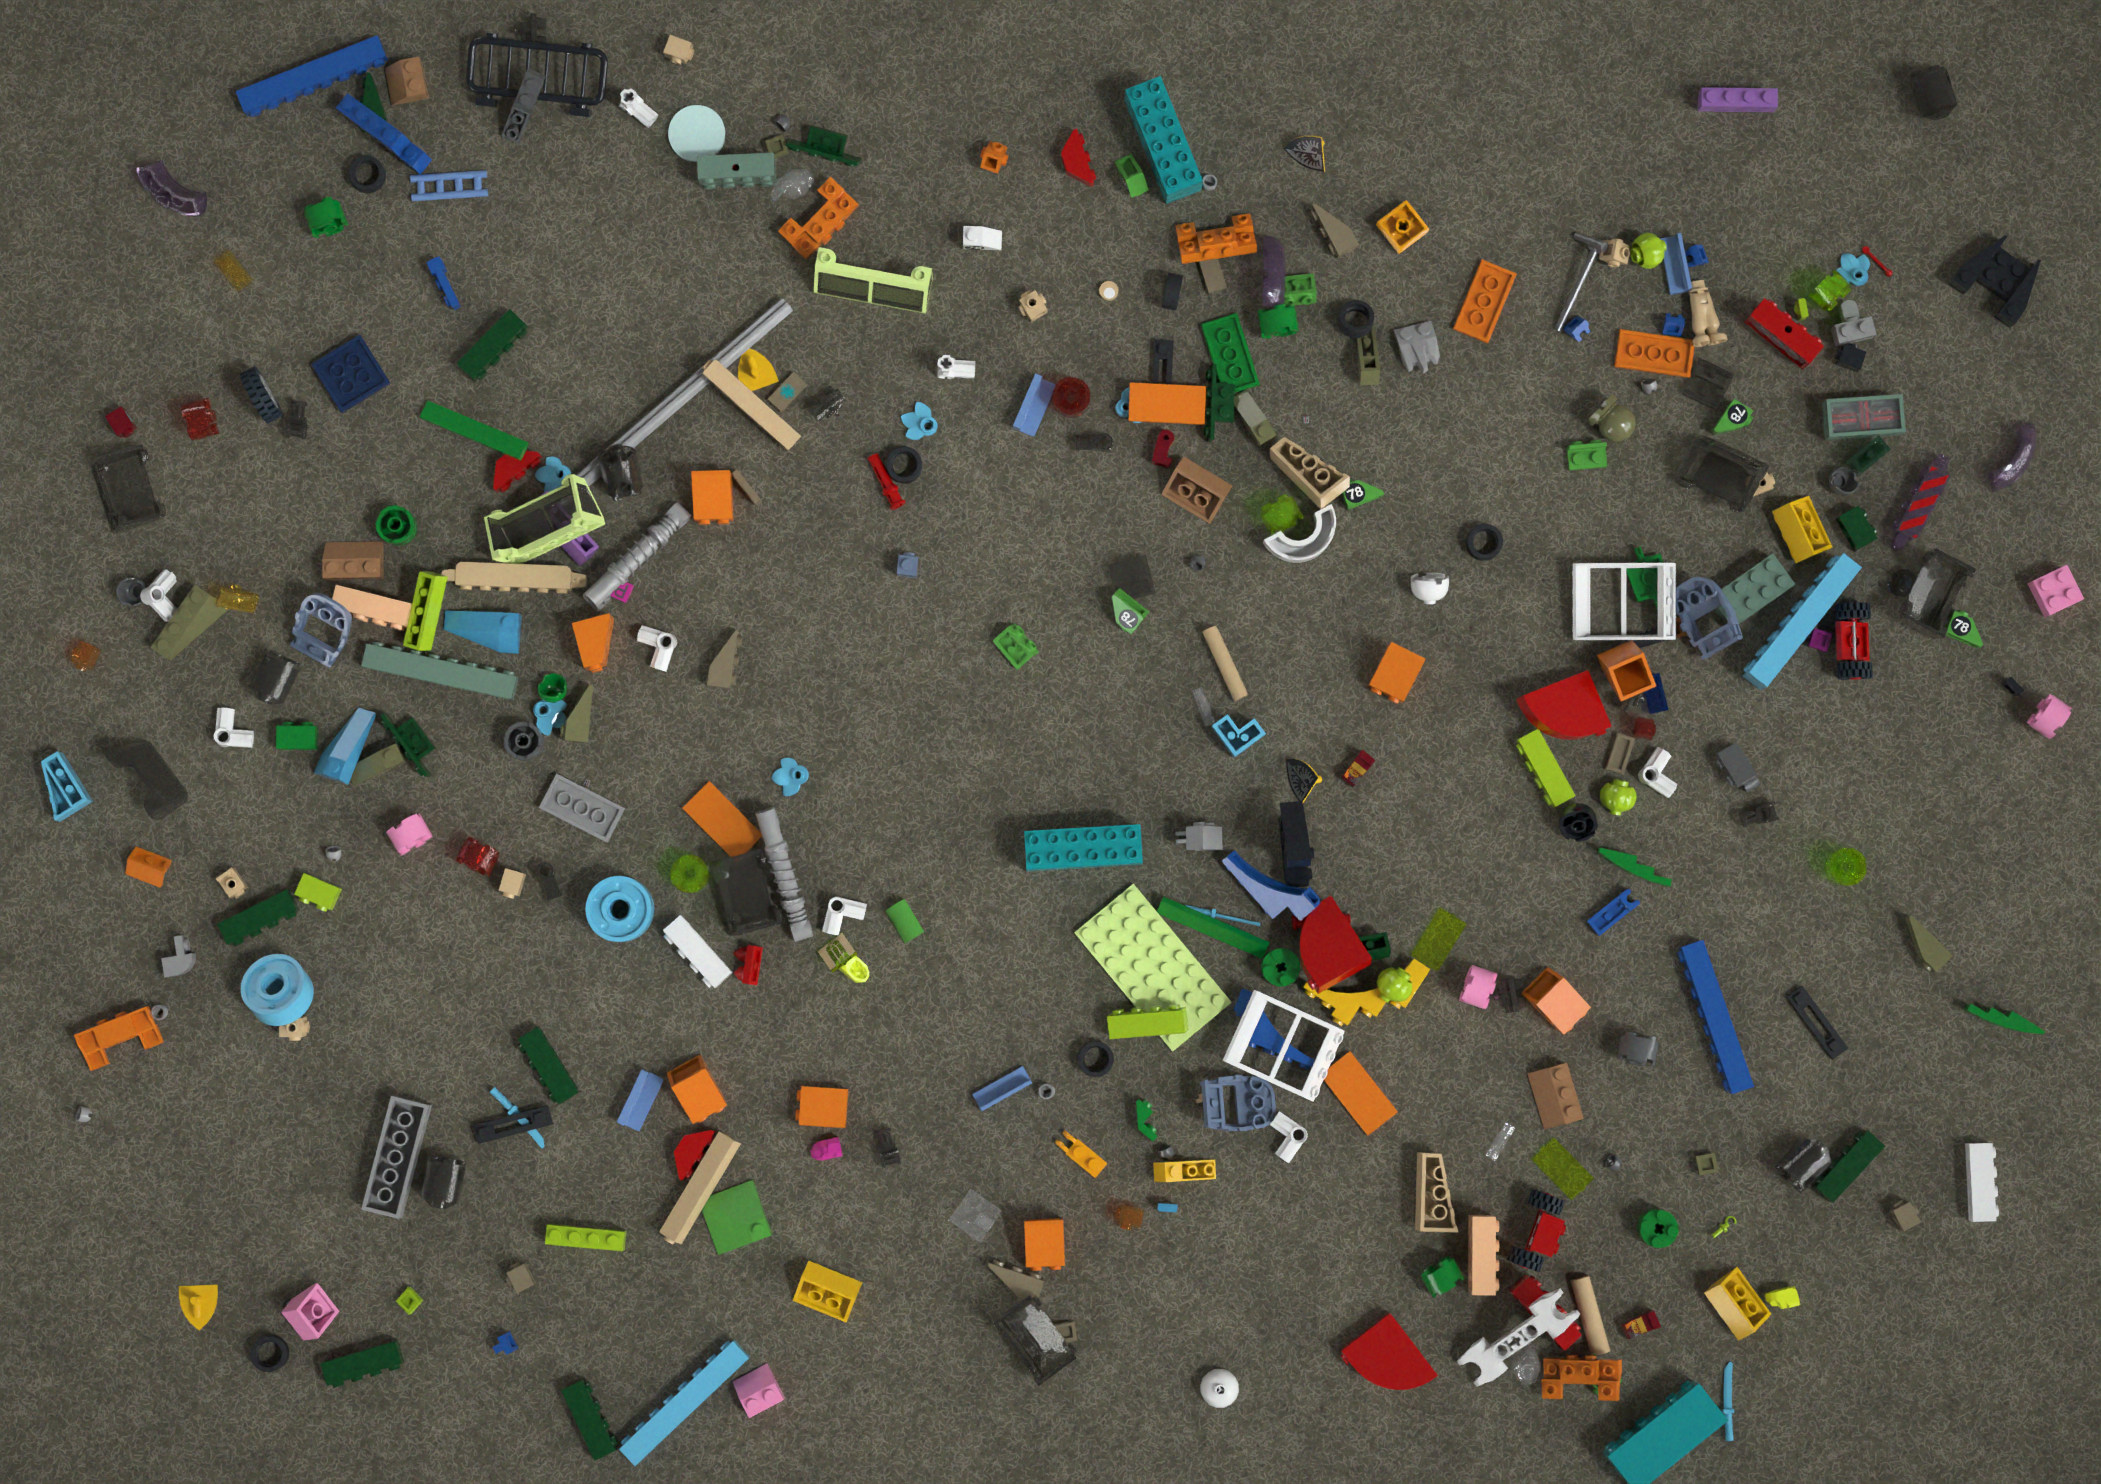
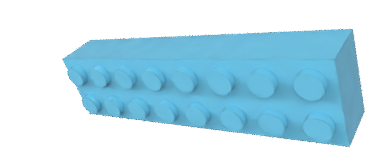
M1846 554L1836 555L1825 565L1827 570L1820 572L1814 579L1816 584L1805 590L1802 594L1804 599L1796 602L1790 611L1793 613L1782 619L1779 623L1781 628L1771 633L1767 638L1769 643L1761 646L1755 654L1757 658L1750 661L1744 667L1745 673L1743 677L1759 690L1768 687L1862 568Z

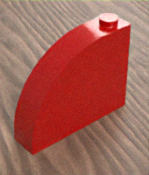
M1588 670L1516 699L1521 711L1529 722L1543 733L1554 738L1576 740L1593 734L1598 737L1607 733L1605 729L1612 727Z
M1331 895L1322 900L1309 913L1301 930L1299 954L1302 968L1308 978L1307 983L1312 990L1315 989L1317 994L1371 965L1372 957Z
M1390 1312L1340 1349L1343 1353L1340 1357L1346 1365L1350 1363L1361 1376L1383 1388L1392 1390L1412 1389L1422 1386L1438 1376Z

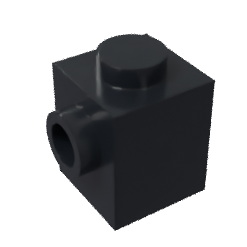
M1845 344L1836 351L1834 359H1837L1835 365L1858 372L1861 370L1866 351L1858 349L1859 346L1855 344Z

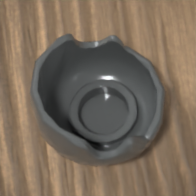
M1846 467L1836 468L1831 472L1828 479L1830 489L1837 495H1849L1855 492L1859 486V482L1856 480V473Z
M126 578L118 583L116 597L123 605L139 606L143 603L140 597L141 592L147 588V585L139 578Z

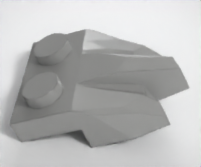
M1431 321L1394 330L1400 357L1408 372L1412 371L1413 366L1416 365L1424 374L1428 371L1427 362L1438 363L1440 353Z

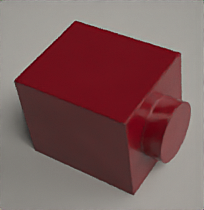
M122 406L105 416L116 435L120 438L131 436L134 434L133 430L137 428L126 409Z

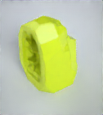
M846 953L839 959L841 963L838 961L836 967L849 979L856 983L867 981L869 978L868 967L855 954L849 956Z
M1795 1286L1784 1287L1765 1294V1300L1771 1306H1778L1784 1309L1800 1305Z

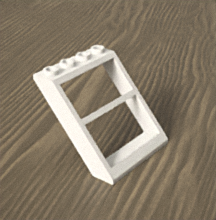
M1573 563V640H1676V563ZM1590 568H1621V635H1590ZM1626 568H1658V635H1626Z
M1254 990L1223 1061L1314 1102L1319 1094L1320 1086L1327 1076V1070L1335 1058V1052L1343 1040L1345 1031ZM1267 1001L1296 1014L1269 1076L1240 1063ZM1304 1017L1329 1030L1303 1089L1300 1091L1274 1078L1300 1019Z

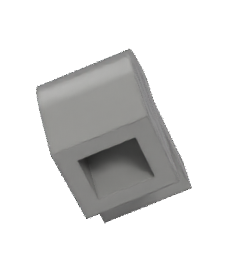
M185 936L174 937L177 956L161 958L165 978L184 975L195 964L196 953L188 954L190 942Z

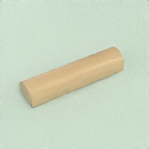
M1213 626L1204 630L1202 633L1234 702L1248 696L1218 628Z
M1589 1275L1570 1280L1591 1355L1597 1356L1610 1352Z

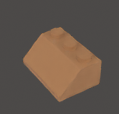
M1183 457L1161 495L1210 524L1230 492L1232 485Z
M326 542L322 559V578L326 581L384 580V542Z
M1567 1063L1527 1073L1544 1129L1584 1119Z

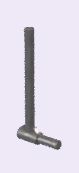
M1578 232L1574 234V239L1587 244L1590 252L1554 329L1560 332L1597 253L1600 254L1608 249L1607 242Z

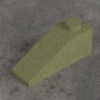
M1373 326L1366 336L1356 338L1360 386L1379 385L1380 364L1375 326Z
M1244 390L1234 396V407L1258 447L1260 448L1274 440L1277 436L1249 392Z
M588 685L564 721V725H561L560 736H563L562 741L588 742L593 685Z
M391 745L358 762L351 776L353 785H359L407 763L400 745Z
M1907 915L1905 920L1918 957L1923 962L1921 966L1927 972H1938L1953 955L1912 915Z

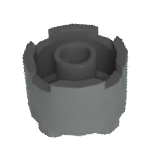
M517 722L511 725L505 732L504 747L508 754L515 759L532 761L542 753L545 746L544 735L532 723ZM522 738H528V744L526 746L520 745L522 743Z
M1626 1032L1625 1036L1620 1037L1617 1060L1621 1061L1622 1058H1625V1063L1645 1066V1063H1650V1066L1654 1067L1659 1043L1656 1042V1037L1645 1035V1038L1637 1037L1636 1033Z

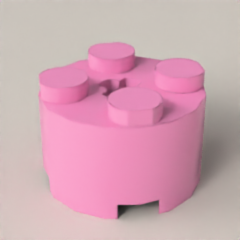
M2049 694L2045 700L2041 699L2036 706L2039 710L2036 714H2032L2029 717L2027 723L2043 736L2051 739L2056 735L2053 731L2065 724L2072 708L2054 695Z
M415 814L401 821L402 823L396 826L397 829L393 826L386 832L400 856L408 853L414 846L419 848L433 837L421 814Z
M1472 965L1466 975L1464 991H1461L1459 1001L1486 1010L1489 1003L1488 997L1490 994H1493L1496 985L1497 973Z

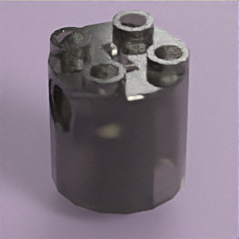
M1934 65L1929 67L1927 72L1922 73L1919 71L1911 74L1910 82L1921 117L1940 120L1949 116L1958 103L1947 68Z
M620 444L612 445L598 456L607 495L612 497L613 501H619L623 497L638 496L642 493L643 480L636 450L633 447Z
M272 650L269 653H265L263 661L249 685L256 699L269 705L285 702L301 670L299 668L300 663L288 658L284 660L282 659V654Z
M1803 1136L1774 1167L1780 1172L1779 1175L1786 1182L1790 1181L1794 1189L1801 1194L1832 1163L1828 1148L1820 1140L1808 1139Z
M429 1155L420 1197L430 1207L447 1209L455 1204H459L466 1161Z

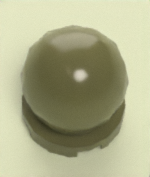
M1613 393L1600 406L1602 410L1599 408L1591 415L1587 422L1591 426L1595 423L1598 424L1601 434L1611 442H1621L1632 436L1636 427L1635 415L1629 408L1624 405H1616L1615 401L1618 398Z

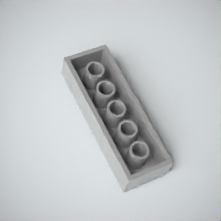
M395 1095L391 1096L361 1210L397 1219L403 1218L432 1107L431 1104Z

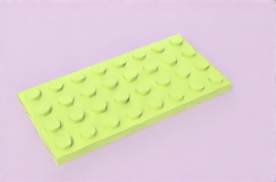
M1134 884L1074 932L1136 1008L1150 1010V1007L1161 1006V1009H1166L1170 1005L1179 1004L1180 1007H1186L1189 1030L1181 1034L1159 1035L1172 1052L1232 1003Z

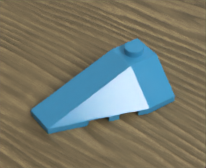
M445 611L444 630L500 653L519 654L522 616L518 613Z
M358 707L321 754L314 773L348 785L376 713Z

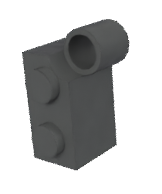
M1737 742L1717 753L1715 763L1720 770H1724L1727 775L1725 778L1731 787L1733 785L1736 788L1741 786L1747 793L1760 785L1756 771Z

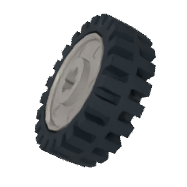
M256 366L239 374L251 401L267 424L283 416L269 385Z

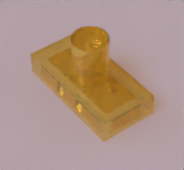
M230 250L214 261L238 292L254 281Z
M233 585L230 589L220 588L216 607L254 613L259 600V594L244 592L240 585Z

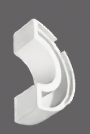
M1332 504L1314 513L1315 530L1307 539L1301 541L1291 540L1280 531L1264 539V546L1275 557L1287 562L1301 563L1316 558L1328 547L1335 532L1336 516Z

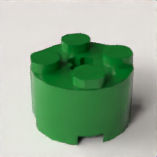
M326 197L321 200V203L310 204L304 208L305 218L311 234L315 238H319V235L326 234V237L340 233L344 230L343 226L348 225L340 201L333 200L332 197Z
M1285 304L1274 306L1273 310H1258L1259 325L1263 339H1271V335L1286 337L1294 335L1299 331L1294 305L1285 307Z
M397 505L388 506L380 512L376 521V530L379 536L390 545L402 546L415 538L417 534V521L413 514L404 507ZM396 522L400 524L397 530L393 528Z
M1284 948L1274 949L1263 958L1261 972L1264 979L1270 985L1276 987L1288 986L1299 976L1300 961L1290 950ZM1284 963L1285 971L1278 973L1276 964Z
M1650 1209L1639 1217L1637 1223L1638 1236L1645 1244L1651 1247H1667L1678 1236V1223L1670 1212L1662 1209ZM1655 1224L1661 1225L1660 1232H1654L1656 1229Z
M1449 1255L1440 1259L1437 1266L1433 1267L1430 1265L1422 1270L1423 1273H1421V1280L1433 1298L1436 1297L1437 1292L1439 1295H1442L1456 1286L1455 1282L1458 1279L1460 1281L1465 1279L1454 1258H1450Z

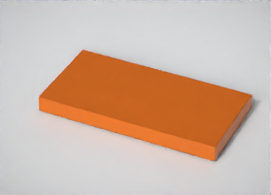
M1481 259L1453 330L1488 344L1517 273Z
M1620 329L1614 367L1690 378L1694 353L1692 339Z
M1129 383L1128 421L1204 425L1206 386Z
M710 781L682 808L736 863L763 837L761 832Z
M1350 1051L1328 1068L1327 1076L1324 1079L1325 1083L1367 1136L1398 1112Z

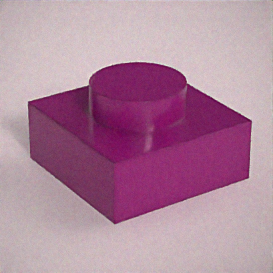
M1814 628L1808 647L1826 653L1833 634Z

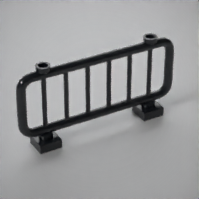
M487 33L486 37H476L469 44L466 84L472 92L482 94L481 98L476 97L475 105L497 107L498 100L493 99V95L516 98L519 90L509 89L512 47L527 49L526 71L528 68L530 69L531 49L546 51L544 72L546 77L543 83V93L539 94L537 100L576 104V108H570V115L591 117L592 110L587 109V105H598L605 97L608 58L602 50L592 48L593 44L581 43V47L504 39L498 38V34ZM479 44L490 45L486 87L477 86L473 81L476 47ZM493 45L508 47L505 89L490 87ZM550 51L565 53L562 95L547 93ZM569 53L584 55L580 97L565 95ZM588 55L599 57L601 62L598 94L595 98L584 97Z

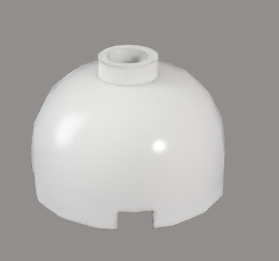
M1426 573L1427 575L1418 577V574L1412 575L1411 590L1414 596L1419 600H1423L1425 604H1435L1436 600H1440L1446 595L1449 587V576L1445 577V574Z
M1214 1369L1203 1377L1200 1384L1201 1395L1210 1406L1225 1408L1236 1400L1239 1393V1384L1236 1377L1230 1371Z

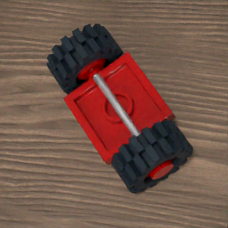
M1849 602L1836 604L1835 615L1838 621L1835 622L1837 660L1850 661L1837 663V677L1839 680L1873 678L1872 662H1865L1870 661L1868 623L1857 622L1871 619L1870 603Z

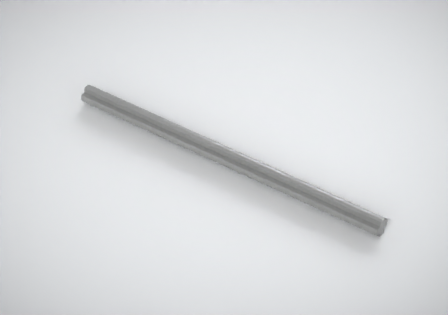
M781 298L712 357L710 361L713 362L716 359L725 368L730 366L793 311L790 305ZM702 367L576 476L584 478L588 487L592 485L708 385L710 381L702 375L704 372ZM583 488V489L579 490V491H578V494L580 495V494H581L583 491H585L586 489ZM573 494L558 502L565 508L574 500Z

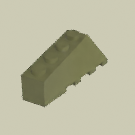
M194 585L151 648L166 659L172 660L231 608L199 586Z

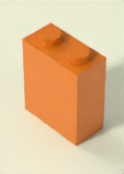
M801 1086V1090H797V1101L800 1102V1109H796L795 1121H799V1125L846 1128L848 1089Z

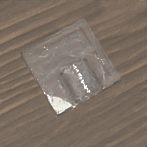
M970 1189L949 1221L978 1242H981L1002 1210L973 1189Z

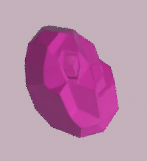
M839 1137L816 1142L811 1149L812 1158L822 1161L843 1156Z

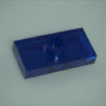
M1660 673L1652 674L1656 687L1644 691L1649 715L1669 710Z

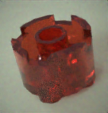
M1066 377L1055 385L1053 405L1059 414L1064 417L1075 418L1082 415L1088 409L1090 390L1082 379ZM1071 393L1072 396L1075 394V400H1068V394Z
M209 398L181 405L182 416L186 420V430L191 440H200L219 434L218 426L214 423V421H217L215 410H210L211 403Z
M468 836L455 861L459 864H465L472 871L490 877L500 857V852L487 844L483 847L482 844L478 843V840Z

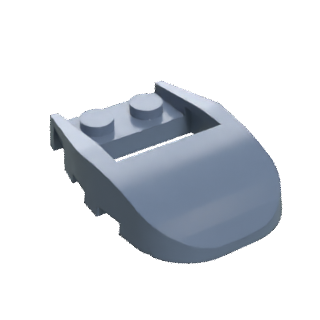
M1693 577L1676 588V615H1679L1681 619L1680 627L1691 639L1689 641L1692 646L1698 647L1702 652V660L1711 657L1743 638L1734 608L1713 580L1706 577ZM1722 605L1728 615V623L1702 637L1695 620Z
M315 592L304 599L300 610L296 612V623L292 630L295 638L290 643V646L330 668L348 641L352 616L337 601L324 594ZM310 614L342 631L336 648L303 631Z
M1234 1075L1200 1082L1204 1111L1203 1127L1222 1131H1247L1264 1128L1270 1125L1275 1118L1274 1090L1268 1081L1260 1077ZM1222 1086H1234L1237 1124H1225Z

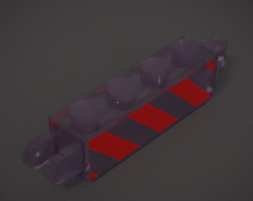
M1938 454L1931 464L1921 469L1919 473L1920 481L1911 488L1910 493L1912 496L1910 500L1904 502L1901 508L1903 510L1901 517H1897L1892 525L1894 527L1892 533L1896 534L1891 544L1892 549L1899 551L1904 548L1907 541H1913L1920 536L1950 478L1949 473L1946 471L1950 460L1948 457Z

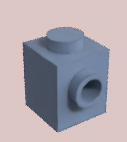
M903 552V555H899L897 576L917 578L919 559L915 557L914 553Z

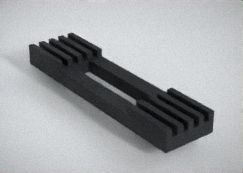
M1155 339L1152 384H1158L1159 360L1162 359L1167 360L1166 384L1172 385L1174 340Z
M1800 986L1786 997L1832 1060L1848 1049L1847 1045L1803 986ZM1808 1005L1830 1033L1831 1037L1825 1040L1803 1010Z
M549 1105L474 1124L473 1128L477 1142L481 1144L553 1125L554 1123ZM531 1117L532 1124L498 1133L495 1132L494 1126Z

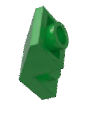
M1138 1099L1136 1101L1138 1130L1154 1142L1158 1137L1155 1134L1157 1130L1149 1123L1147 1125L1143 1124L1153 1113L1151 1110L1152 1105L1145 1099L1142 1101Z

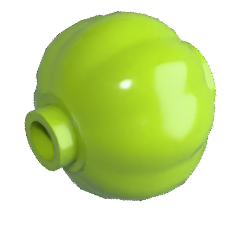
M1643 233L1632 243L1630 256L1633 262L1642 268L1651 269L1662 262L1667 246L1665 241L1660 240L1656 235Z
M1613 779V783H1606L1602 787L1600 801L1603 806L1610 810V814L1621 815V812L1628 811L1635 805L1637 795L1635 789L1628 785V781Z
M1392 967L1383 970L1377 979V986L1381 992L1379 996L1387 1003L1390 1000L1395 1002L1406 1000L1412 993L1413 986L1409 980L1411 975L1400 967L1397 970Z

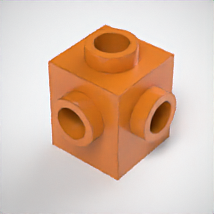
M990 141L988 146L983 147L980 157L982 162L980 168L998 174L1001 166H1006L1009 155H1006L1008 147L1001 143Z

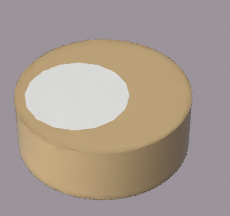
M1106 281L1101 284L1099 294L1102 299L1112 301L1118 295V287L1114 282Z

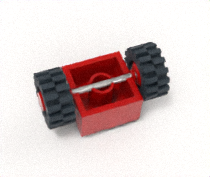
M1531 1190L1527 1204L1540 1209L1536 1215L1525 1250L1511 1246L1507 1261L1518 1264L1520 1267L1540 1272L1545 1258L1531 1253L1532 1250L1549 1257L1557 1254L1560 1243H1557L1559 1236H1563L1566 1225H1564L1565 1220L1546 1214V1211L1560 1215L1564 1200L1545 1192Z

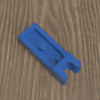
M438 256L426 262L431 274L438 278L435 282L439 290L443 289L446 294L443 298L447 306H452L454 310L460 308L461 305L445 275L447 269L443 260Z
M1629 888L1625 889L1586 921L1598 936L1640 904L1639 900L1632 903L1627 901V896L1631 893Z

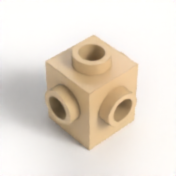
M1621 239L1603 240L1608 243V249L1599 254V259L1607 262L1610 267L1627 265L1630 246L1623 243Z
M1029 290L1021 295L1018 308L1023 316L1027 315L1030 322H1033L1047 313V308L1044 305L1047 302L1041 293L1038 294L1036 290L1033 292Z
M301 1016L290 1024L279 1026V1037H289L290 1041H299L301 1037L307 1036L310 1029L307 1016Z

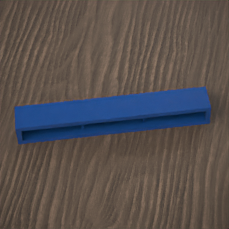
M377 35L236 91L244 113L247 116L254 117L260 115L262 110L267 108L272 110L279 107V104L282 102H293L300 95H311L315 89L320 87L322 89L328 88L335 81L343 82L348 80L349 76L353 74H364L368 68L373 66L375 68L385 65L388 58Z
M1699 940L1679 947L1680 952H1677L1680 963L1684 962L1686 968L1684 975L1687 982H1691L1692 988L1690 993L1693 1000L1696 999L1699 1005L1696 1007L1697 1013L1700 1018L1703 1017L1705 1023L1703 1030L1705 1035L1710 1037L1711 1043L1709 1047L1713 1055L1716 1054L1718 1062H1715L1718 1072H1722L1724 1080H1722L1724 1090L1728 1091L1729 1094H1734L1754 1087L1704 941Z

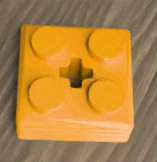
M1407 200L1377 221L1376 224L1398 254L1424 236L1429 230L1428 226ZM1399 223L1401 225H1407L1405 228L1406 231H1404L1403 229L1399 230Z

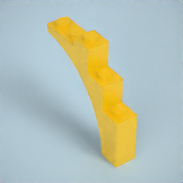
M1412 959L1404 969L1411 975L1409 979L1413 986L1411 995L1402 1002L1390 1001V1004L1398 1009L1400 1007L1406 1008L1430 971V968L1416 959ZM1307 981L1302 987L1305 989L1304 993L1312 999L1316 996L1322 1000L1320 1004L1329 1010L1331 1007L1334 1008L1331 1016L1334 1017L1332 1021L1341 1027L1343 1024L1348 1026L1359 1007L1362 1008L1361 1012L1371 1018L1372 1015L1377 1017L1386 1003L1379 996L1381 994L1379 988L1359 993H1340L1326 989L1317 994L1315 989L1312 990L1309 987Z

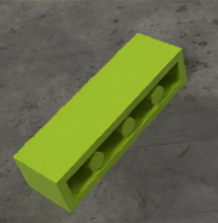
M419 571L403 646L418 651L432 650L448 576L430 571Z
M1539 729L1516 740L1518 743L1515 745L1520 755L1524 754L1527 760L1525 765L1530 772H1534L1536 776L1534 781L1539 789L1542 788L1546 795L1543 797L1548 806L1552 805L1554 808L1576 796Z
M1179 1004L1170 1005L1166 1009H1161V1006L1150 1007V1010L1132 1008L1130 1012H1124V1009L1112 1010V1013L1107 1016L1110 1039L1181 1034L1189 1030L1186 1007H1180Z
M548 1224L546 1228L545 1244L613 1251L625 1250L626 1231L558 1224Z

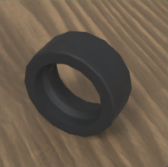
M364 155L353 160L349 166L348 176L350 182L357 190L368 194L381 189L386 180V171L378 159L373 156ZM363 164H372L378 170V178L371 185H363L356 178L357 169Z
M1168 273L1162 308L1177 310L1183 275Z
M1351 300L1342 305L1338 314V327L1344 335L1351 338H1361L1371 331L1374 324V312L1369 304L1361 300ZM1358 311L1367 317V322L1364 326L1353 327L1345 321V315L1348 312Z
M900 446L888 455L886 469L894 481L908 484L920 476L922 460L915 449L908 446ZM901 454H908L915 460V470L908 476L898 475L893 468L895 458Z
M1491 524L1477 525L1469 532L1466 538L1467 551L1473 558L1480 561L1493 559L1500 553L1503 547L1501 532ZM1486 531L1495 537L1496 544L1490 553H1480L1474 548L1473 540L1479 532Z
M1090 1041L1083 1045L1077 1057L1081 1071L1091 1077H1102L1107 1074L1114 1063V1055L1111 1048L1100 1041ZM1091 1048H1100L1107 1055V1063L1100 1070H1091L1085 1064V1054Z
M266 1335L259 1338L251 1348L250 1358L252 1364L262 1372L271 1373L281 1369L289 1359L288 1344L277 1335ZM273 1342L280 1347L281 1357L276 1364L266 1365L260 1360L259 1349L264 1343Z

